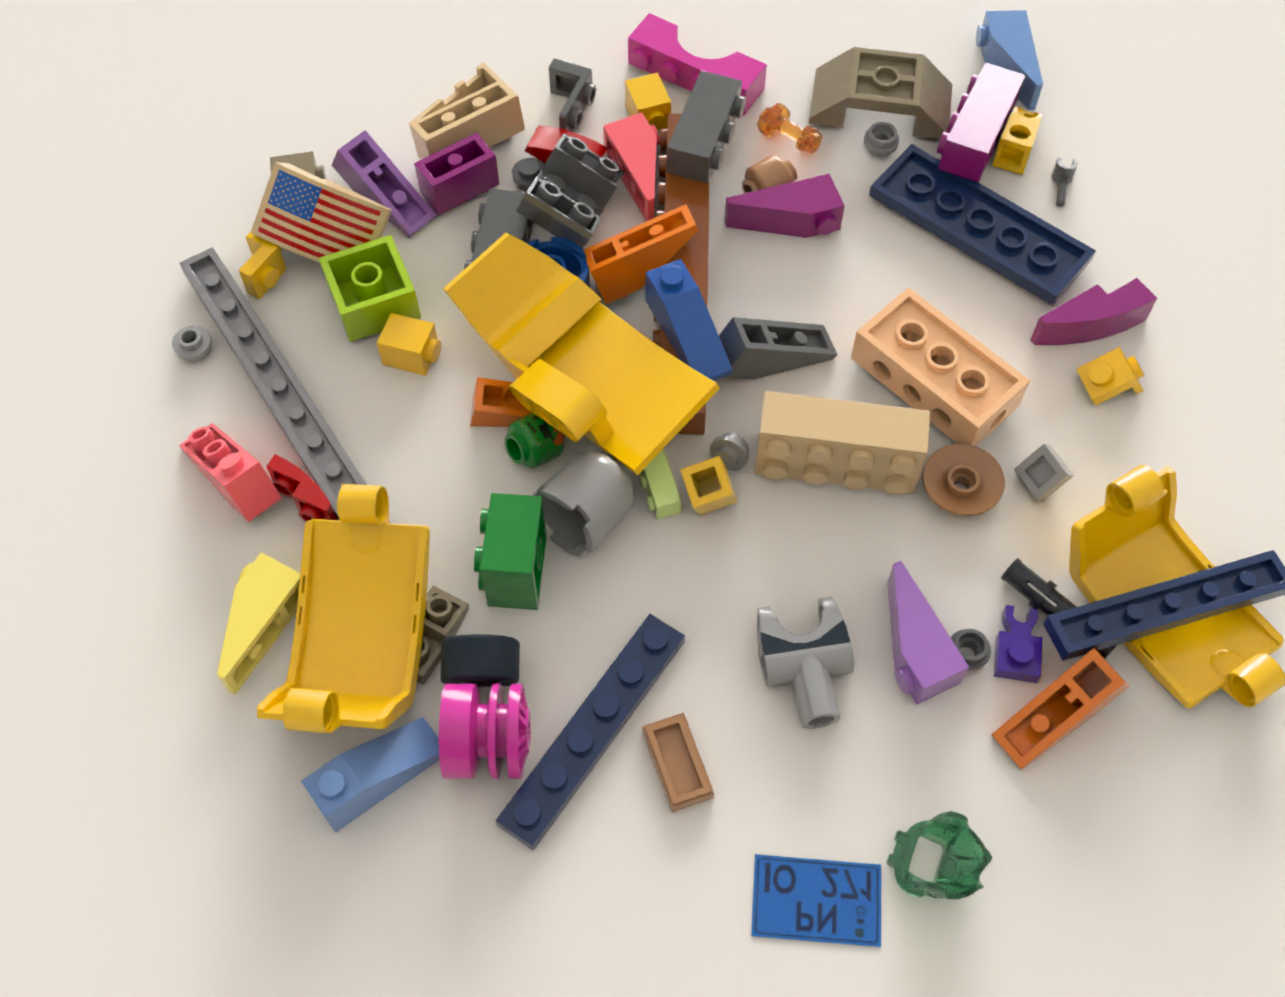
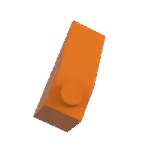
M687 204L583 249L590 272L606 304L625 298L629 294L640 290L645 285V272L665 265L697 233L698 228Z
M1093 648L991 735L1019 768L1024 769L1095 716L1130 685Z

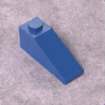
M679 259L645 272V301L679 359L713 381L732 374V366L699 287L683 261Z

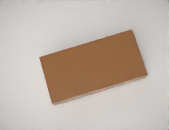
M684 713L642 726L643 736L671 812L713 799V788Z

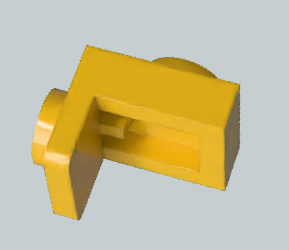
M250 232L246 236V240L252 256L238 271L247 293L260 299L268 289L273 288L277 284L279 277L287 268L280 246Z
M1120 346L1076 369L1095 406L1130 388H1133L1136 394L1144 391L1138 379L1145 376L1134 355L1127 359Z

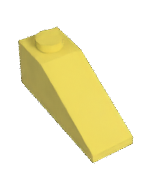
M262 552L253 563H249L244 567L239 576L238 583L235 585L217 676L234 695L297 613L300 573Z

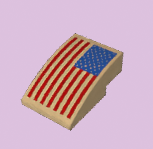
M275 162L251 233L320 263V257L382 238L392 209L329 179H321L289 163Z

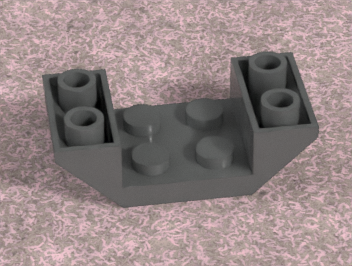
M563 134L539 175L525 193L516 212L554 236L569 239L583 249L601 220L600 215L625 172L620 170L613 160L607 157H600L589 150L582 140Z

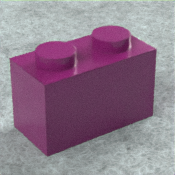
M478 133L414 163L420 193L437 215L488 191L489 188L492 189L500 185L496 155Z

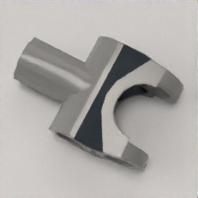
M832 597L819 598L818 614L820 624L815 630L806 634H794L787 631L780 625L778 618L773 616L770 606L757 609L758 653L765 683L767 686L786 683L793 684L802 727L809 729L826 727L840 720L841 717L831 676L854 672V657L847 627L839 607Z

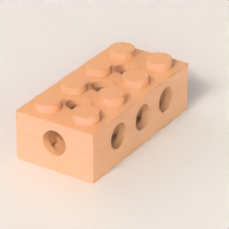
M909 287L856 331L851 359L913 409L930 411V422L957 444L977 446L1020 406L1030 382L1024 375Z

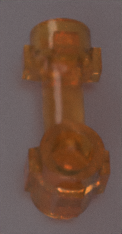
M775 103L771 108L767 107L759 115L757 127L767 137H772L777 131H780L797 141L796 148L811 154L816 152L822 142L823 135L818 133L819 130L808 125L802 128L789 121L790 112L781 103Z

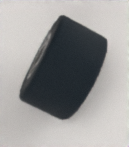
M491 634L458 635L443 639L441 643L440 680L443 684H477L478 687H492V684L510 686L519 681L520 643L517 639Z

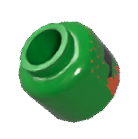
M530 413L510 423L504 444L509 457L515 463L532 469L561 455L564 450L565 435L535 414Z

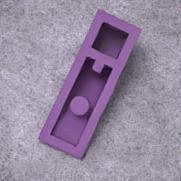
M366 130L337 150L331 166L354 192L392 209L388 221L408 238L437 216Z
M900 560L893 564L887 582L895 669L894 676L900 689L905 694L910 693L917 705L961 684L969 666Z

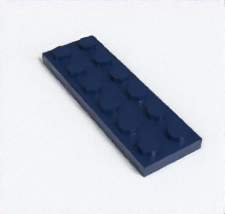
M913 144L871 185L870 197L1052 306L1092 261L1096 252L1093 248L979 182L939 170L940 160Z

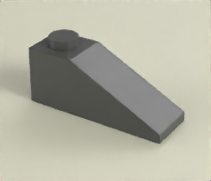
M733 317L719 334L733 369L732 374L725 376V378L756 379L833 360L837 356V352L824 325Z

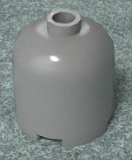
M599 452L581 453L573 458L531 496H542L545 522L554 532L549 538L566 552L581 556L585 551L591 553L628 514L633 506L634 488L624 465Z

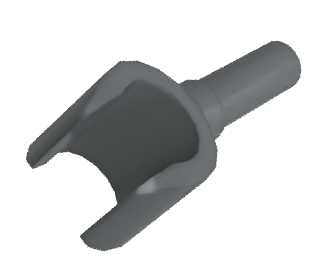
M1058 157L1056 160L1052 179L1057 182L1056 205L1059 207L1065 205L1067 186L1072 182L1078 165L1076 159H1073L1070 167L1060 163L1061 157Z

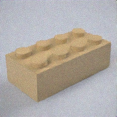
M765 391L754 474L764 475L774 480L789 478L804 480L814 485L829 483L845 485L847 488L854 490L869 488L885 490L894 495L914 494L928 454L930 411Z

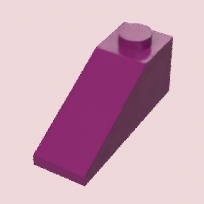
M825 174L727 197L724 222L726 227L808 238L820 234L827 235L833 231L840 230L845 205L830 174Z

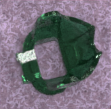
M953 811L943 812L931 820H924L914 824L906 833L901 830L896 831L894 837L896 844L893 853L888 855L886 864L894 868L896 881L906 893L919 898L928 895L937 899L954 900L968 897L984 887L979 880L980 875L991 862L992 856L980 838L969 827L966 816ZM920 837L941 845L943 849L933 882L921 879L908 870Z

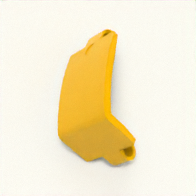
M1139 465L1108 484L1105 492V504L1072 525L1069 572L1074 583L1089 603L1215 567L1175 520L1177 482L1176 472L1171 468L1165 467L1156 473L1146 465ZM1252 605L1123 643L1142 665L1186 708L1194 707L1220 688L1243 706L1251 708L1285 686V674L1282 668L1269 656L1283 646L1284 638Z
M340 484L342 487L337 498V512L341 521L322 519L306 521L295 630L287 680L285 684L271 692L257 706V718L282 720L285 728L290 731L329 734L340 726L385 729L411 707L415 696L423 638L428 584L430 529L425 525L389 523V497L385 486Z

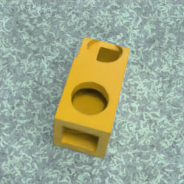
M1014 107L1001 136L992 166L1023 175L1042 118L1041 113H1032L1020 107Z

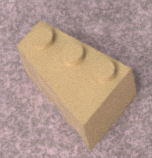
M482 62L476 67L477 74L468 82L460 80L454 85L455 92L445 101L440 98L409 122L418 157L422 160L475 133H478L485 143L492 147L525 130L519 96Z

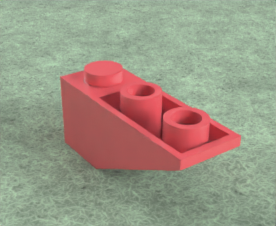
M213 423L207 427L196 429L189 435L188 440L179 445L231 507L246 521L250 522L282 499L259 461Z

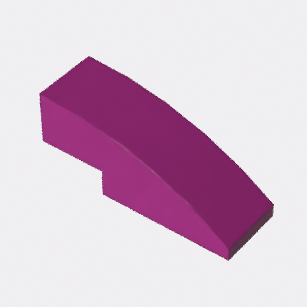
M1138 278L1131 280L1109 294L1097 284L1039 317L1030 341L1034 345H1067L1107 338L1127 331L1146 321L1157 297Z

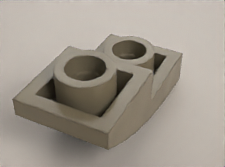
M432 586L426 596L423 638L417 682L422 685L425 684L441 660V643L443 639L456 635L469 610L468 603L435 586Z

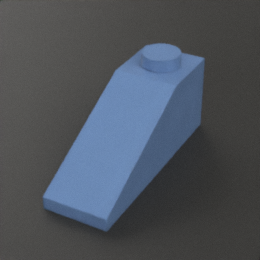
M986 11L982 26H978L976 30V45L982 49L984 62L1024 74L1025 79L1018 99L1028 110H1035L1043 87V81L1027 11Z
M424 717L339 754L301 782L336 833L439 760V738Z

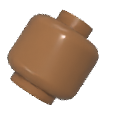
M770 155L746 169L745 180L742 181V189L744 193L795 182L797 172L790 161H783L776 155Z

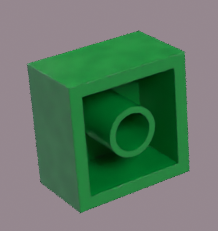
M491 493L489 509L482 508L480 515V534H485L483 547L477 546L474 554V572H479L478 588L480 591H485L487 604L490 607L538 610L547 542L542 496Z

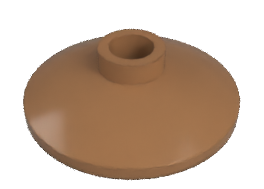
M951 444L936 450L928 458L923 469V486L928 497L939 508L954 515L970 517L986 513L996 506L1004 492L1005 478L1001 466L992 455L973 445ZM955 484H963L966 486L967 489H961L957 487Z

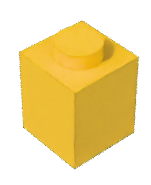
M658 72L625 80V106L629 115L633 116L642 112L649 125H655L657 131L661 128H668V113H671V100Z
M390 313L377 341L383 365L425 376L431 363L437 362L441 352V341L437 338L434 323L395 313Z
M720 456L680 469L693 509L700 516L738 502L726 465Z

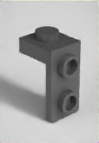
M554 58L548 67L550 93L568 98L559 114V126L561 129L573 132L574 129H579L587 105L591 106L596 96V85H593L592 69Z

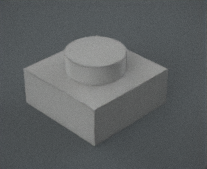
M1049 444L1040 446L1014 468V471L1037 501H1045L1074 477Z

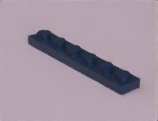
M1271 550L1054 613L1046 617L1043 625L1062 661L1085 655L1093 648L1097 651L1283 596L1285 595V566L1276 552Z
M652 614L647 616L495 820L498 827L531 850H535L685 642L684 634Z

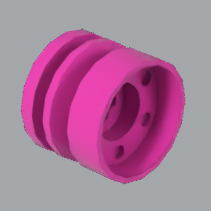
M445 684L442 691L439 716V761L443 779H474L478 771L480 758H487L491 779L500 778L503 758H507L509 778L522 779L531 743V713L525 696L524 684L510 685L508 704H504L502 684H492L488 704H481L477 684Z

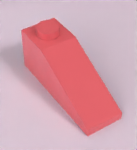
M641 112L603 125L604 146L608 147L605 153L609 159L618 165L620 170L625 172L621 180L647 222L654 218L657 145H660V137L655 125H649Z

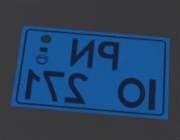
M755 854L751 936L881 947V865Z

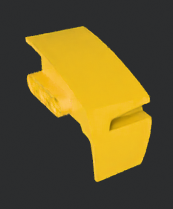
M508 233L502 235L443 288L474 330L516 378L509 385V389L525 408L574 442H578L583 436L587 437L636 475H639L720 389L715 381L699 373L655 344L600 302L602 298L579 277L570 273L546 254Z

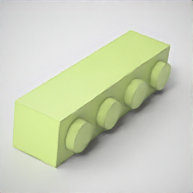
M662 449L641 472L642 475H639L641 487L643 490L647 489L649 495L646 496L649 511L654 510L656 519L681 513V499L664 449Z

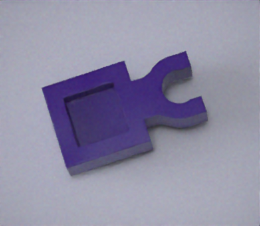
M1006 605L1002 611V624L1006 632L999 631L996 636L993 677L1037 683L1041 678L1043 637L1031 636V631L1038 621V609L1030 608L1026 615V622L1022 623L1014 618V606Z

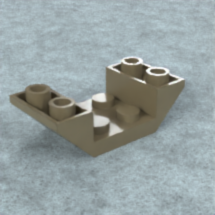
M853 47L816 68L808 124L843 128L846 108L912 115L914 116L912 136L941 139L943 132H947L950 122L953 84L923 54Z

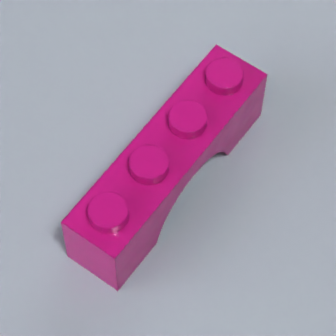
M651 13L643 19L628 37L629 64L651 74L658 72L660 78L691 92L701 70L742 80L741 96L746 97L742 115L748 112L765 90L767 64L738 51L717 59L694 56L680 45L678 41V25Z

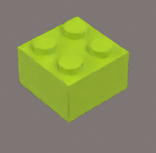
M392 235L319 258L327 287L349 342L382 332L390 313L415 319L421 318L414 286Z

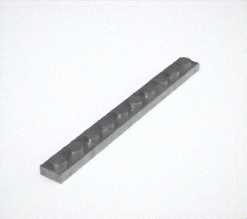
M213 247L180 262L179 264L186 278L309 474L326 495L336 517L341 521L337 512V498L342 487L340 484L367 485L215 249Z

